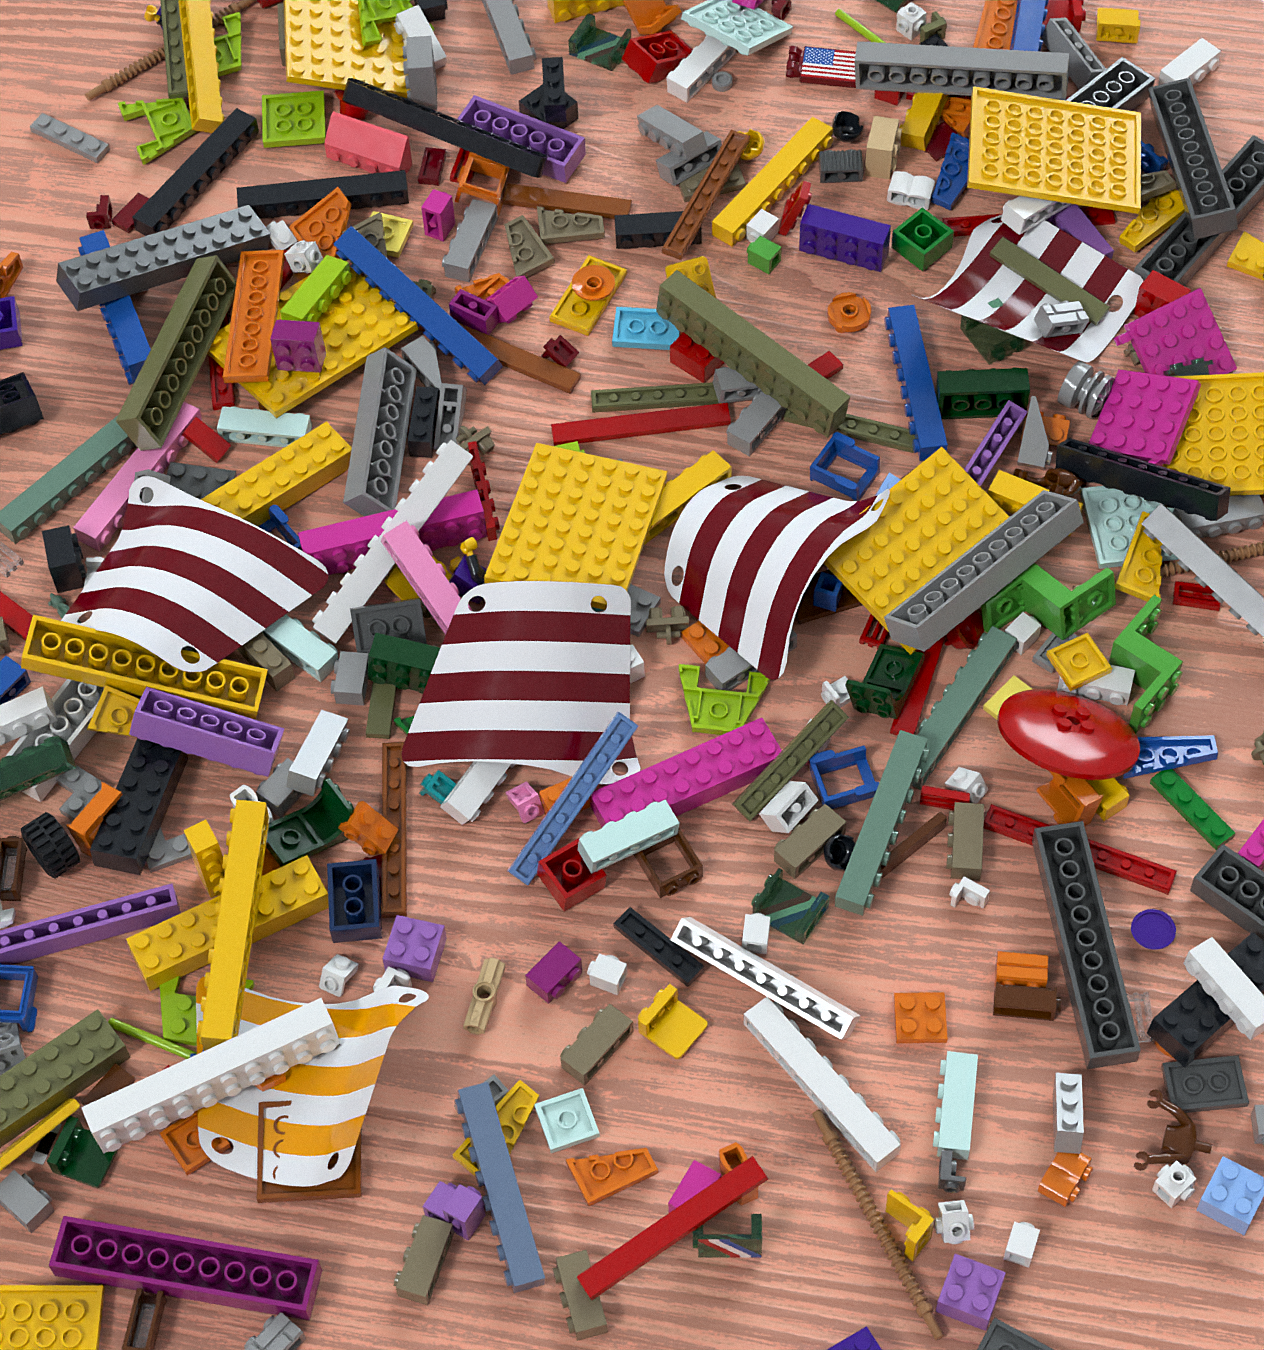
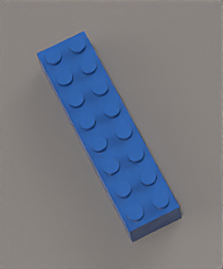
M104 230L79 237L81 247H78L80 256L110 247ZM130 295L99 304V306L102 307L100 311L104 321L108 323L106 326L109 335L114 339L112 342L116 353L121 355L118 357L122 369L125 371L127 382L129 385H134L151 349Z

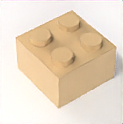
M874 116L866 149L865 176L890 179L891 172L896 171L897 159L895 157L899 156L901 143L897 141L901 140L902 129L898 128L899 119Z

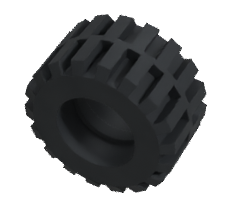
M48 812L43 813L21 828L22 837L29 850L43 870L52 878L56 879L80 863L79 853L72 840L56 818Z

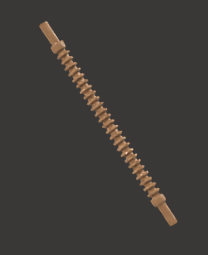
M256 0L233 2L228 8L225 7L224 11L220 10L219 14L215 13L212 27H218V23L223 24L222 17L241 12L242 9L256 2ZM164 44L162 45L163 48L158 47V51L153 50V54L148 53V57L143 56V60L140 58L138 59L139 62L134 61V65L129 64V68L124 67V71L119 70V74L114 73V77L110 76L109 79L102 80L99 86L85 93L87 100L90 101L105 91L110 92L113 90V86L118 87V83L123 84V80L127 81L128 77L131 79L132 75L136 76L137 72L141 73L142 69L146 70L147 66L151 67L152 63L156 64L157 60L161 61V57L165 58Z
M1264 541L1262 544L1258 542L1256 546L1253 543L1250 547L1248 545H1245L1244 548L1239 546L1238 550L1236 548H1232L1231 551L1226 549L1225 553L1221 550L1218 555L1228 563H1231L1232 560L1237 562L1238 558L1240 560H1244L1245 557L1250 559L1251 555L1254 558L1257 557V554L1263 556ZM1178 560L1175 561V564L1173 562H1169L1168 565L1163 563L1160 567L1161 578L1163 575L1168 577L1169 574L1174 576L1175 572L1181 574L1182 571L1187 572L1177 563ZM1114 574V582L1116 583L1118 576Z
M821 1109L816 1110L812 1113V1116L823 1134L822 1140L825 1145L829 1146L828 1151L833 1152L831 1156L836 1158L835 1163L840 1164L838 1169L843 1170V1177H847L845 1182L850 1183L849 1189L854 1190L852 1195L857 1196L856 1202H860L859 1208L864 1209L863 1214L867 1215L866 1220L871 1221L870 1227L875 1228L873 1233L878 1234L877 1240L882 1241L880 1246L885 1247V1254H889L887 1259L892 1260L891 1266L896 1267L895 1273L900 1274L898 1279L903 1280L902 1286L907 1287L905 1292L911 1294L909 1299L914 1300L913 1306H917L916 1312L918 1316L925 1320L935 1341L942 1339L945 1335L932 1313L934 1308L930 1302H926L927 1296L922 1295L924 1290H919L920 1283L915 1282L917 1278L912 1276L913 1270H908L909 1263H904L906 1258L904 1256L901 1257L902 1251L897 1250L899 1245L897 1243L894 1244L895 1238L890 1237V1230H886L888 1225L883 1224L884 1218L879 1217L881 1212L876 1211L877 1205L872 1204L874 1199L869 1198L870 1192H866L867 1187L865 1185L862 1186L863 1180L858 1179L860 1174L855 1173L856 1167L851 1166L853 1161L848 1160L849 1154H845L846 1148H841L842 1142L838 1141L839 1136L837 1132L832 1131Z

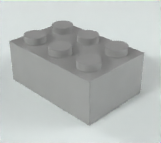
M406 37L407 46H403V58L407 59V61L403 62L404 75L408 74L405 76L406 89H410L407 91V99L433 110H438L437 79L432 37Z

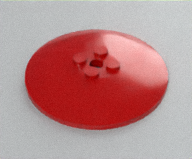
M1053 689L1026 690L1007 698L1001 705L998 713L997 723L999 731L1005 741L1018 754L1039 767L1063 776L1086 780L1115 778L1130 771L1135 766L1139 757V740L1131 726L1108 707L1078 694Z

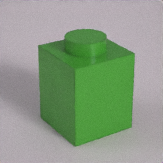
M759 236L747 248L748 263L770 274L781 261L782 247Z

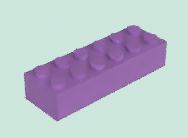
M475 95L457 118L547 155L543 175L564 183L568 181L586 155L585 137Z
M146 687L134 711L129 735L140 740H148L164 747H171L187 754H194L210 761H217L233 768H240L253 772L256 775L268 777L280 747L284 728Z

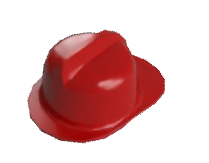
M335 89L334 93L340 100V114L360 121L365 120L369 111L342 99L344 90Z
M975 610L963 622L950 630L946 635L947 639L944 644L946 646L952 645L958 650L974 649L984 633L983 620L980 614Z

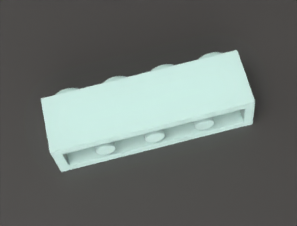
M222 406L217 431L227 442L286 447L312 431L310 415L302 413H284L276 418L269 411Z
M287 614L262 631L263 635L285 657L319 682H322L334 670L335 660H339L338 651L332 644L324 643L314 631L309 632L298 619H292Z
M666 800L659 803L652 802L645 809L637 813L636 811L630 812L624 819L617 822H608L602 829L583 834L578 842V852L592 874L677 835L680 823Z
M947 1051L946 1060H941L939 1075H944V1084L939 1083L937 1099H942V1106L936 1108L935 1123H940L939 1131H934L933 1147H938V1157L941 1156L942 1150H951L952 1158L968 1160L978 1055Z

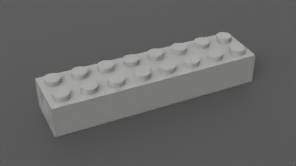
M386 347L370 354L366 358L343 500L345 505L363 516L393 510L396 507L417 371L415 367Z

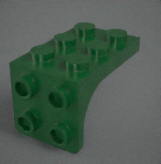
M880 644L863 682L847 680L845 684L853 708L860 713L868 712L877 714L882 718L898 719L925 660L924 653L914 651L910 655L903 648Z
M330 778L324 779L320 793L311 803L298 811L269 823L266 848L280 867L306 855L310 857L344 842L348 838L344 836V832L338 827L341 823L349 820L350 816L354 813V807L350 801L345 799L336 783H333Z

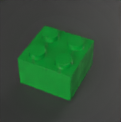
M922 207L893 230L891 248L921 271H924L952 248L954 231Z

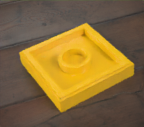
M1088 632L1052 648L1046 653L1047 658L1070 691L1112 673L1113 668Z

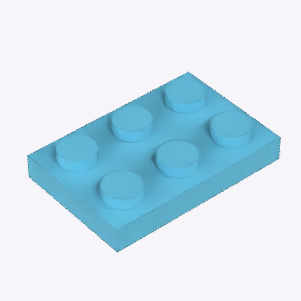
M616 307L612 347L670 350V345L680 335V331L668 320L662 319L656 312V309Z

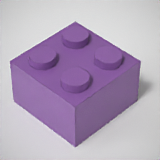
M396 915L383 956L385 971L388 966L395 970L400 968L406 971L412 978L433 982L447 939L445 926Z
M955 1254L937 1302L936 1312L986 1331L1006 1272Z

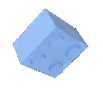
M1223 1156L1196 1211L1245 1235L1264 1198V1177Z

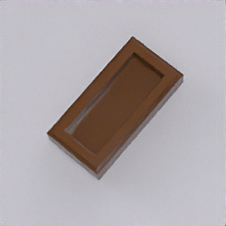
M115 1063L81 1102L86 1106L133 1084L136 1081L135 1077Z

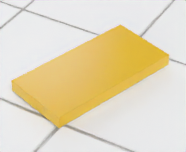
M590 255L587 256L580 269L589 265H599L610 270L615 278L613 292L602 300L588 301L574 293L571 282L549 316L550 322L589 336L627 275V269Z
M67 1099L0 1153V1171L79 1109L80 1104L76 1099Z

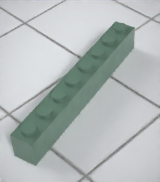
M118 416L0 510V531L15 544L21 539L26 538L32 530L43 524L54 512L59 511L65 503L76 497L81 490L90 483H93L98 476L110 469L115 462L126 456L136 446L116 422Z
M992 626L988 633L984 632L980 637L977 649L970 651L966 665L964 667L960 666L955 674L953 684L949 683L943 692L944 697L940 702H935L931 709V716L929 719L925 718L919 727L920 732L917 736L928 739L927 748L930 749L927 762L921 763L922 775L919 783L914 782V787L919 790L922 789V786L926 783L1015 652L1017 638Z
M899 731L837 890L835 907L861 916L864 915L866 908H871L875 896L872 894L874 886L879 887L883 873H880L882 865L887 866L891 852H888L890 844L895 845L899 831H896L898 823L903 824L907 813L904 810L906 803H911L915 792L912 789L914 782L919 783L922 775L921 763H926L929 757L930 749L927 748V738Z

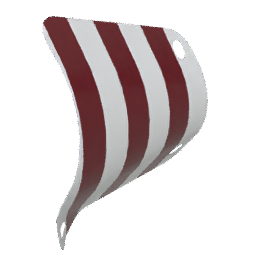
M1002 215L983 222L973 230L962 261L948 283L937 294L927 298H920L1087 363L1094 360L1104 350L1136 306L1139 287L1144 280L1140 275L1045 220L1019 235L1004 222H991L996 218L1002 217ZM1004 237L1106 304L1110 297L1119 295L1123 299V305L1116 312L1108 311L1097 326L1088 322L1082 333L1044 338L1040 328L1037 327L1034 321V317L1043 304L1050 303L1052 305L1059 304L1060 302L990 257V252L1000 239Z
M142 476L136 479L129 489L124 524L117 542L61 621L116 634L148 649L182 671L201 672L220 662L321 590L327 584L329 574L326 567L317 559L258 526L193 497L155 477ZM144 487L153 490V499L149 503H143L140 500V491ZM92 611V616L83 623L77 622L81 615ZM185 646L195 648L200 654V660L195 664L186 662L181 656V649Z
M733 476L708 486L698 492L686 505L672 532L664 571L667 589L681 606L766 678L771 680L779 679L784 673L787 663L789 640L795 614L810 581L834 550L877 521L888 500L890 490L886 489L877 496L861 501H845L751 476ZM730 484L742 486V488L737 490H728L724 487ZM883 499L882 505L877 510L872 511V507ZM681 566L684 571V578L680 585L675 586L671 579L672 572L675 567Z
M553 581L487 583L476 586L468 591L461 598L454 612L402 747L403 762L412 767L449 762H500L550 769L573 777L616 713L620 712L630 719L631 599L627 591L621 586ZM474 596H481L485 599L486 604L481 611L472 612L468 608V602ZM602 596L607 601L605 611L598 613L591 608L590 603L593 597ZM632 736L599 784H612L640 771ZM616 762L625 763L628 767V772L622 776L616 775L612 770L613 764Z

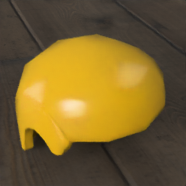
M749 129L748 132L743 133L750 136V142L741 156L742 160H752L758 157L764 149L765 140L762 134Z

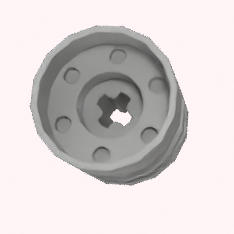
M1077 361L1067 374L1060 388L1057 400L1058 403L1070 409H1074L1079 403L1078 412L1080 414L1086 413V417L1094 419L1103 409L1107 396L1111 392L1114 377L1110 375L1105 376L1102 371H1098L1093 377L1094 368L1082 361Z

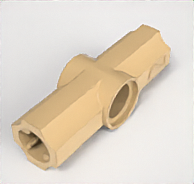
M491 957L484 959L478 981L473 987V997L463 1028L472 1034H485L492 1009L496 1005V996L506 967L505 963L499 959ZM484 993L490 995L486 999L479 998Z

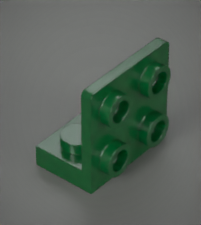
M69 1116L47 1159V1163L55 1174L94 1188H100L118 1150L103 1153L91 1131L83 1128L79 1118Z

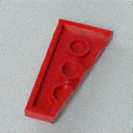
M477 441L468 442L469 453L473 455L470 466L475 488L478 491L484 510L488 541L497 540L496 531L500 530L498 517H493L492 513L496 510L493 498L489 499L488 495L491 493L489 480L485 481L484 477L487 475L485 463L481 462Z

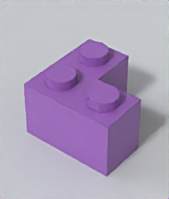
M439 1181L423 1205L425 1216L453 1224L454 1232L468 1241L485 1217L481 1193L471 1186L466 1188L461 1184L457 1187L452 1183L445 1184Z

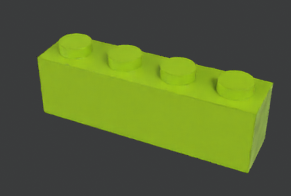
M326 255L280 310L282 320L317 322L319 317L327 311L328 306L333 300L339 296L341 290L351 281L352 274L349 262Z

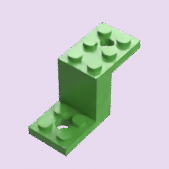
M1033 563L1027 570L1013 579L1011 583L997 592L995 596L981 605L984 631L988 633L992 626L1000 629L1026 611L1057 637L1064 640L1116 605L1114 572L1107 567L1101 572L1096 573L1082 585L1077 586L1073 591H1070L1040 566Z
M1156 595L1151 597L1115 639L1109 659L1110 665L1135 670L1133 683L1146 690L1133 707L1129 725L1135 733L1141 727L1145 729L1152 720L1151 715L1163 708L1168 695L1173 696L1179 687L1177 682L1183 673L1180 671L1183 661L1145 638L1148 633L1152 634L1159 624L1157 619L1162 612L1160 609L1162 599Z

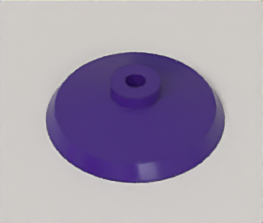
M1147 909L1139 912L1134 917L1131 923V932L1134 939L1141 946L1157 950L1163 949L1173 942L1176 935V926L1172 918L1165 912Z

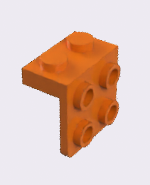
M623 0L640 35L660 33L665 25L674 22L676 16L682 12L679 5H666L664 0Z

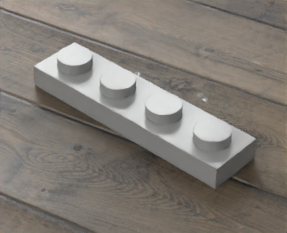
M44 113L30 125L31 132L97 164L110 151L109 144Z

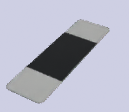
M61 1123L41 1138L31 1159L32 1162L44 1164L59 1132Z

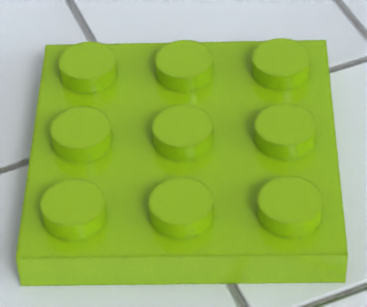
M324 90L262 95L264 148L324 143L326 138Z

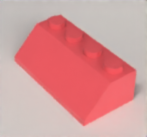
M336 112L331 114L324 142L327 158L348 164L351 167L366 170L372 174L405 170L406 174L412 166L409 136Z

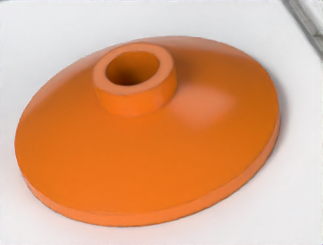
M599 265L585 266L579 269L572 278L574 293L588 301L602 300L608 297L615 288V278L612 272Z

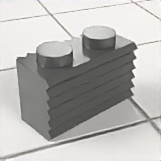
M853 149L846 151H820V183L863 181L862 151L860 149L858 151Z

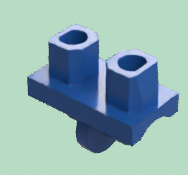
M1141 140V170L1146 174L1165 170L1168 160L1164 156L1159 157L1150 143L1145 144Z

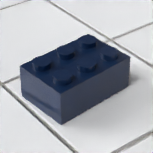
M376 859L327 863L329 930L333 943L382 939L380 878Z

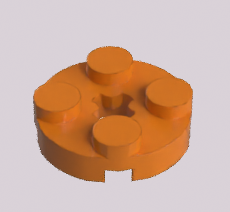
M841 293L836 295L828 305L827 317L838 333L856 332L868 327L871 318V305L866 298L857 297L856 293ZM846 310H850V312H855L851 315L845 314Z

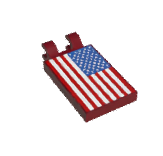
M790 46L786 77L800 78V83L856 88L854 63L856 51L804 46L803 51L797 46Z

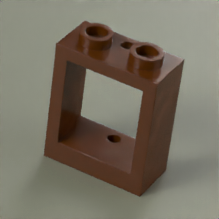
M680 828L677 835L633 854L660 898L666 895L671 896L678 892L680 888L686 885H693L703 877V865ZM675 842L690 869L661 883L646 855Z

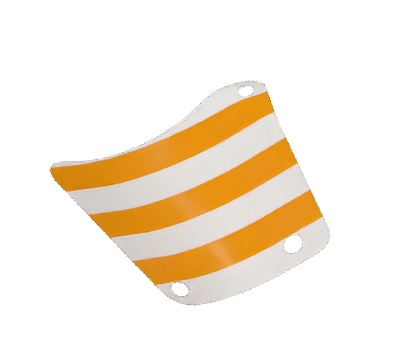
M205 976L199 979L196 986L197 1026L198 1021H203L201 1000L202 996H207V987H204ZM390 986L355 1001L324 1004L341 1044L328 1053H320L314 1056L307 1063H299L290 1067L284 1073L286 1076V1082L263 1092L251 1085L242 1089L235 1096H227L218 1100L211 1107L199 1109V1142L206 1155L223 1168L257 1179L259 1102L292 1101L290 1106L264 1108L262 1181L288 1186H316L341 1177L351 1162L390 1037L397 1025L416 1006L427 1001L429 995L415 988ZM245 988L238 1035L308 1003L273 998ZM404 994L416 995V998L409 1002H399V998ZM197 1036V1054L203 1052V1045L199 1044V1036ZM287 1115L289 1116L288 1118L280 1119L276 1125L277 1129L280 1132H285V1134L281 1135L276 1133V1131L274 1130L275 1120L279 1116ZM217 1137L227 1138L233 1143V1151L229 1154H220L212 1148L211 1143ZM284 1139L276 1147V1153L280 1155V1158L274 1155L273 1147L277 1141ZM338 1152V1161L333 1169L329 1170V1160L334 1153ZM278 1165V1168L275 1172L276 1178L274 1179L273 1170Z

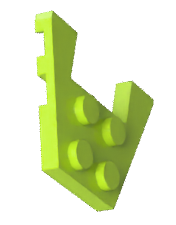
M358 0L363 46L379 44L382 37L376 24L395 21L396 14L413 7L410 3L411 0ZM430 23L429 25L431 29L434 31L435 29Z
M240 12L222 17L227 34L214 38V45L217 46L216 62L219 64L218 77L242 70Z
M183 98L156 99V102L144 103L143 100L136 101V104L118 102V107L124 121L146 115L156 140L136 146L143 165L196 133V130H192L191 116Z
M679 664V675L692 732L723 735L746 725L770 682V679L766 678L762 673L749 672L746 693L699 688L700 666Z
M178 976L160 985L163 1038L173 1043L197 1046L196 996L177 993L181 977ZM246 979L245 988L253 990L254 981Z

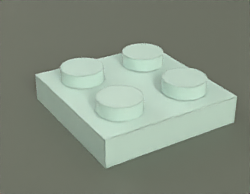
M583 1088L534 1104L551 1153L600 1137Z

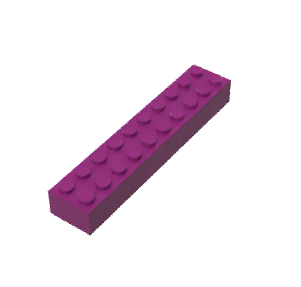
M63 1216L49 1262L51 1271L57 1277L131 1290L142 1288L144 1292L157 1294V1291H163L165 1296L278 1315L282 1312L286 1317L308 1321L311 1318L322 1274V1268L317 1259Z

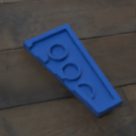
M953 132L931 201L948 210L952 209L967 187L969 139Z
M1215 736L1138 737L1140 744L1138 760L1130 771L1123 774V779L1216 760L1218 750Z

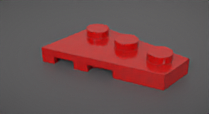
M803 180L796 188L795 193L791 194L790 199L786 200L778 234L786 236L790 229H794L797 217L800 218L802 216L805 205H808L811 200L812 193L809 192L811 183Z

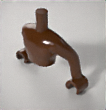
M1018 468L1015 469L1013 474L1041 487L1050 486L1049 492L1070 498L1086 486V481L1078 479L1072 472L1061 468L1048 469L1043 478L1027 476L1028 471Z
M1151 1090L1149 1095L1156 1097L1158 1101H1147L1148 1107L1151 1109L1160 1107L1168 1111L1181 1125L1166 1126L1161 1151L1166 1152L1165 1154L1148 1155L1144 1151L1138 1152L1136 1157L1143 1159L1145 1163H1134L1135 1169L1143 1171L1147 1168L1148 1164H1174L1176 1161L1184 1165L1189 1163L1194 1151L1210 1154L1212 1144L1197 1140L1196 1125L1180 1107L1165 1100L1159 1090Z

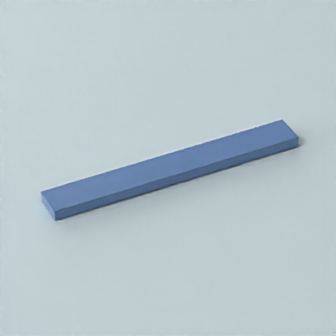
M616 713L507 872L524 884H530L537 874L538 861L547 857L553 851L638 728L637 724L622 713Z

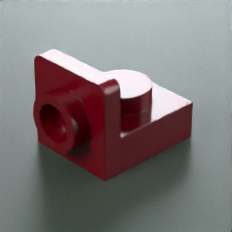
M772 0L771 12L773 16L783 21L792 9V0Z
M100 195V204L96 205V212L86 213L90 229L111 228L113 206L109 195Z
M559 335L556 340L551 338L543 346L545 351L541 356L545 358L548 355L557 364L567 367L579 352L563 336Z

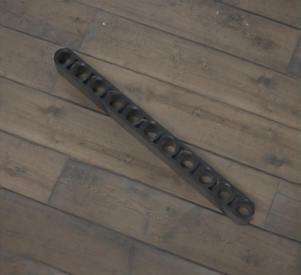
M347 79L342 99L350 104L529 176L541 178L543 175L547 155L361 80Z

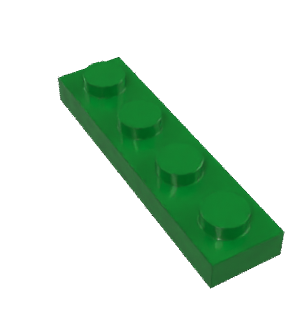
M1173 769L1161 771L1151 778L1150 784L1216 851L1222 844L1225 845L1234 838L1235 832Z

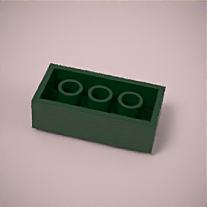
M1028 368L938 371L935 393L941 419L995 418L999 416L1008 400L1027 411L1030 394Z
M375 633L368 656V680L377 684L395 685L402 690L410 689L423 694L440 647Z

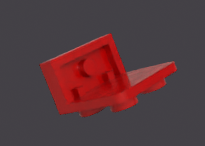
M1049 0L1047 6H1045V9H1048L1047 16L1042 24L1046 28L1051 18H1067L1075 30L1080 33L1082 21L1086 19V10L1082 9L1084 0Z

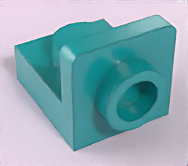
M438 770L432 775L428 773L420 783L423 788L419 794L423 796L427 793L438 803L442 804L456 783Z

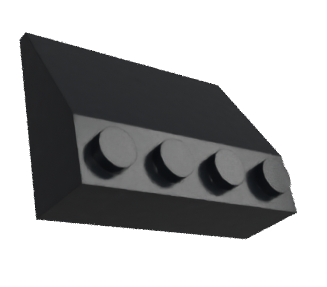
M24 372L0 380V434L13 433L22 426L34 425L39 420L44 419L36 395Z

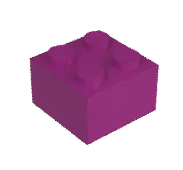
M276 320L270 340L277 369L321 373L326 349L320 322Z

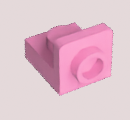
M527 781L506 792L508 800L517 809L523 823H527L544 814L539 795Z

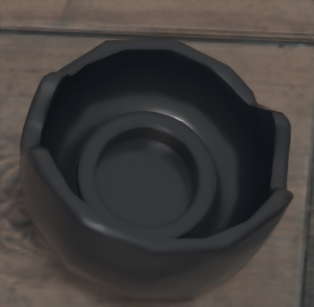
M847 111L836 113L832 122L834 136L846 143L859 140L864 127L859 124V116Z
M837 834L829 838L823 850L825 861L830 868L845 872L855 847L853 837Z

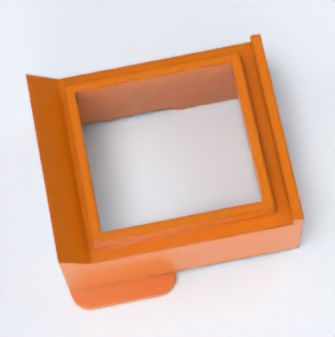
M470 152L466 166L461 167L458 176L460 184L455 202L459 203L462 192L494 202L497 205L499 216L503 206L501 195L506 183L509 167ZM469 171L500 179L497 191L493 192L466 183Z
M1049 771L1053 779L1038 787L1036 791L1055 812L1053 815L1054 820L1059 825L1080 821L1084 822V826L1090 824L1103 795L1099 796L1086 779L1072 778Z
M102 781L101 790L72 821L71 825H66L80 850L92 857L90 848L99 829L98 826L103 821V817L123 795L122 792Z

